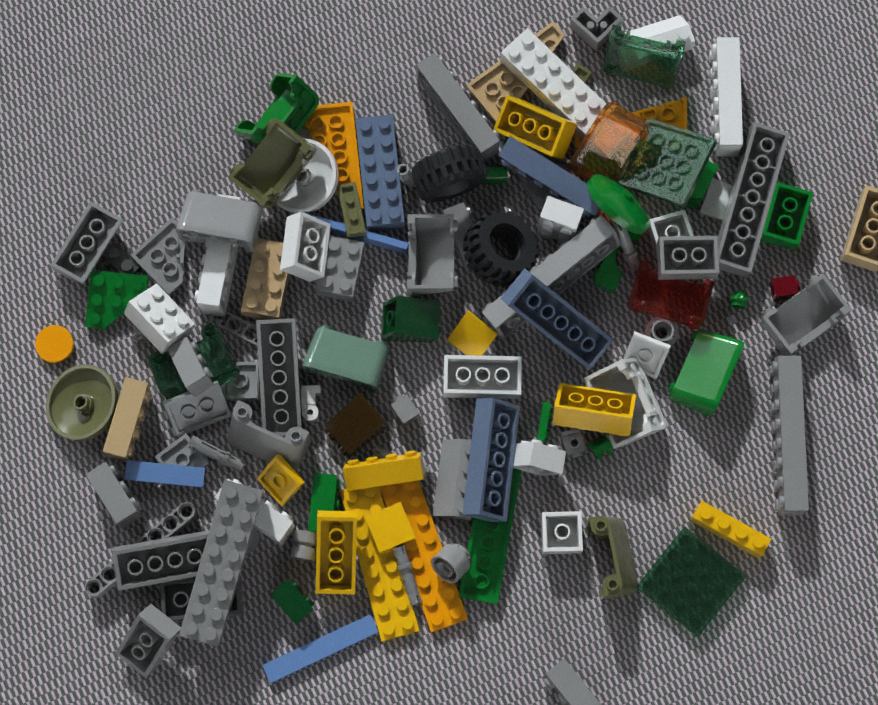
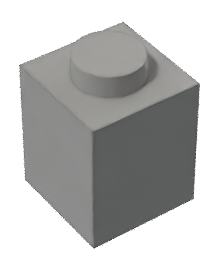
M400 395L392 401L391 409L403 427L420 417L419 411L408 395L404 397Z

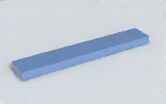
M308 214L331 224L330 233L347 238L345 224ZM367 230L366 236L350 238L407 255L409 250L408 242Z
M369 614L262 666L269 682L273 683L379 632Z

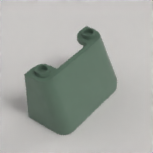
M321 325V327H317L304 358L302 369L304 373L310 375L317 371V374L320 376L323 374L358 384V387H362L364 384V387L368 388L369 392L377 394L390 348L386 342L376 340V342L334 331L330 326Z

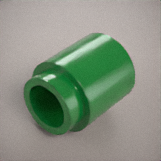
M503 165L485 166L487 170L485 184H503V182H507V167H503Z

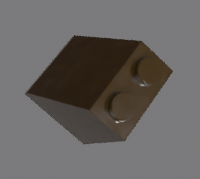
M361 392L325 425L327 429L325 434L331 441L335 439L339 444L337 447L344 456L347 454L350 458L386 430L385 421Z

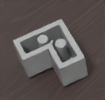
M583 6L570 19L569 28L597 51L621 27L623 18L610 6L598 18Z

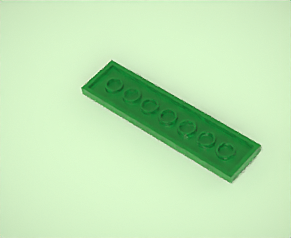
M513 468L507 522H489L473 518L467 549L471 557L469 561L470 568L462 576L459 592L460 598L498 604L522 470Z

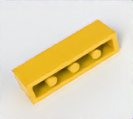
M413 450L405 452V455L397 456L396 453L379 459L377 456L367 458L366 461H359L358 459L349 460L343 467L347 491L424 480L425 469L422 453H416Z
M704 501L698 504L690 519L691 522L758 559L763 556L771 541V538Z

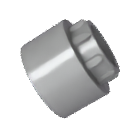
M658 316L648 322L644 335L671 345V349L678 338V327L669 317ZM656 331H663L666 337L659 338L656 335Z
M447 544L431 559V565L441 579L448 583H456L469 570L471 557L462 545Z

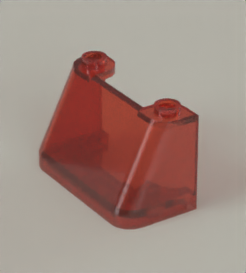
M640 260L628 301L631 311L636 313L643 312L684 324L691 329L702 327L715 281L705 279L704 283L698 284L697 280H694L693 283L683 280H658L657 269L651 270L649 268L650 262Z

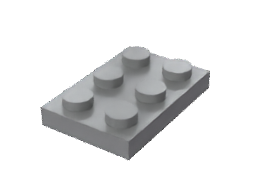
M218 380L213 382L214 386L197 397H194L188 391L163 401L177 437L232 416Z

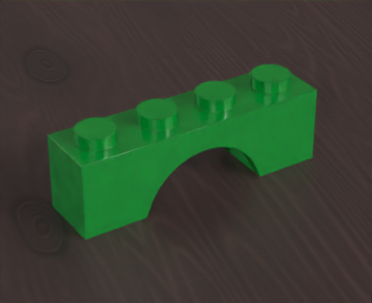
M628 231L633 245H637L642 234ZM621 245L600 261L602 262L600 269L596 268L592 276L595 279L594 286L614 294L623 275L615 260L616 253L622 248Z

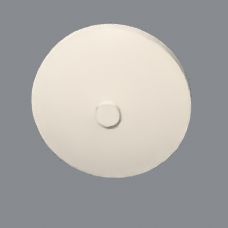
M306 138L304 139L316 147L317 151L276 203L282 209L295 214L298 212L312 213L322 208L331 199L338 184V165L331 151L321 143Z

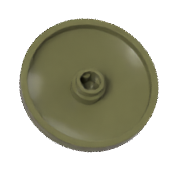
M88 364L77 365L64 371L52 384L46 399V415L53 430L72 441L90 440L104 432L112 422L119 399L115 381L106 371Z

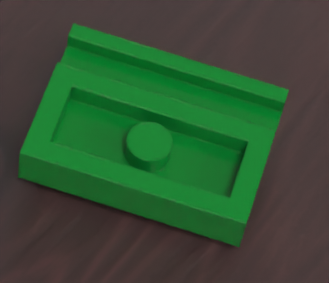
M543 402L536 439L543 441V445L545 440H549L550 429H547L548 422L552 421L553 410H550L551 403Z

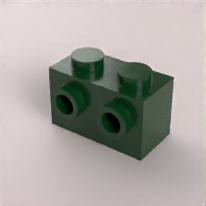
M287 579L270 595L297 626L315 611L312 607L314 602L308 595L302 596L299 592L302 588L295 580L290 582Z

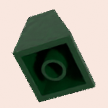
M396 296L384 302L381 340L431 343L438 340L441 333L439 327V319L442 313L440 302L405 296Z

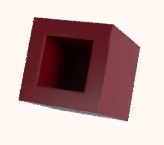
M795 275L774 278L769 283L773 302L791 299L800 291V284L795 279Z

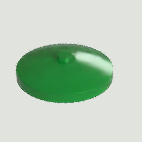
M595 174L588 180L587 189L592 199L614 222L635 234H644L649 229L651 223L646 211L628 190L612 179L600 174Z

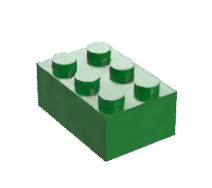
M776 182L760 241L795 251L800 244L813 192Z

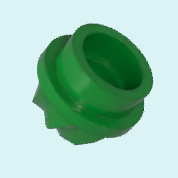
M742 290L735 291L729 299L731 307L737 309H745L746 304L749 302L747 294Z

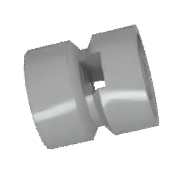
M295 530L293 537L295 545L292 546L290 558L315 562L316 550L314 547L317 546V533Z

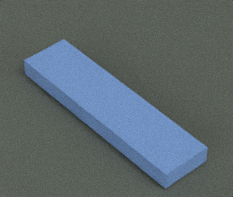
M127 460L124 480L203 488L205 468Z

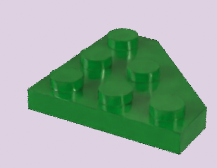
M92 270L90 273L85 327L106 329L110 326L111 323L124 314L130 300L148 289L149 276Z

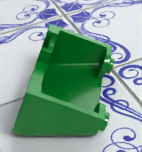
M277 73L270 83V90L276 98L256 124L249 120H243L233 131L241 138L258 146L267 135L265 126L271 119L274 120L276 117L298 133L319 104L318 95L298 75Z
M699 328L698 332L694 330L690 341L693 343L676 382H671L667 392L670 393L668 399L711 417L718 407L745 343L738 339Z

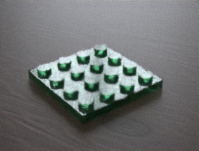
M648 118L617 183L624 188L685 208L717 141L715 138Z
M684 526L636 587L698 638L745 579L746 575Z

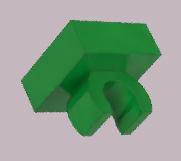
M604 435L587 444L589 450L600 461L603 460L601 456L603 452L606 451L609 456L612 455L610 449L613 446Z

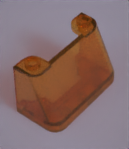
M615 101L609 102L596 117L566 168L588 180L593 175L600 174L618 183L620 180L618 178L619 171L640 140L644 142L650 132L647 130L650 125Z

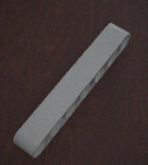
M182 503L133 544L152 541V537L156 533H161V539L176 536L196 519V508L191 503ZM186 508H192V514L189 517L183 516V511ZM170 521H177L175 529H168L167 525ZM113 561L87 581L85 591L89 596L100 598L116 585V578L111 581L106 579L107 573L114 571ZM98 583L100 589L97 593L93 594L91 586Z

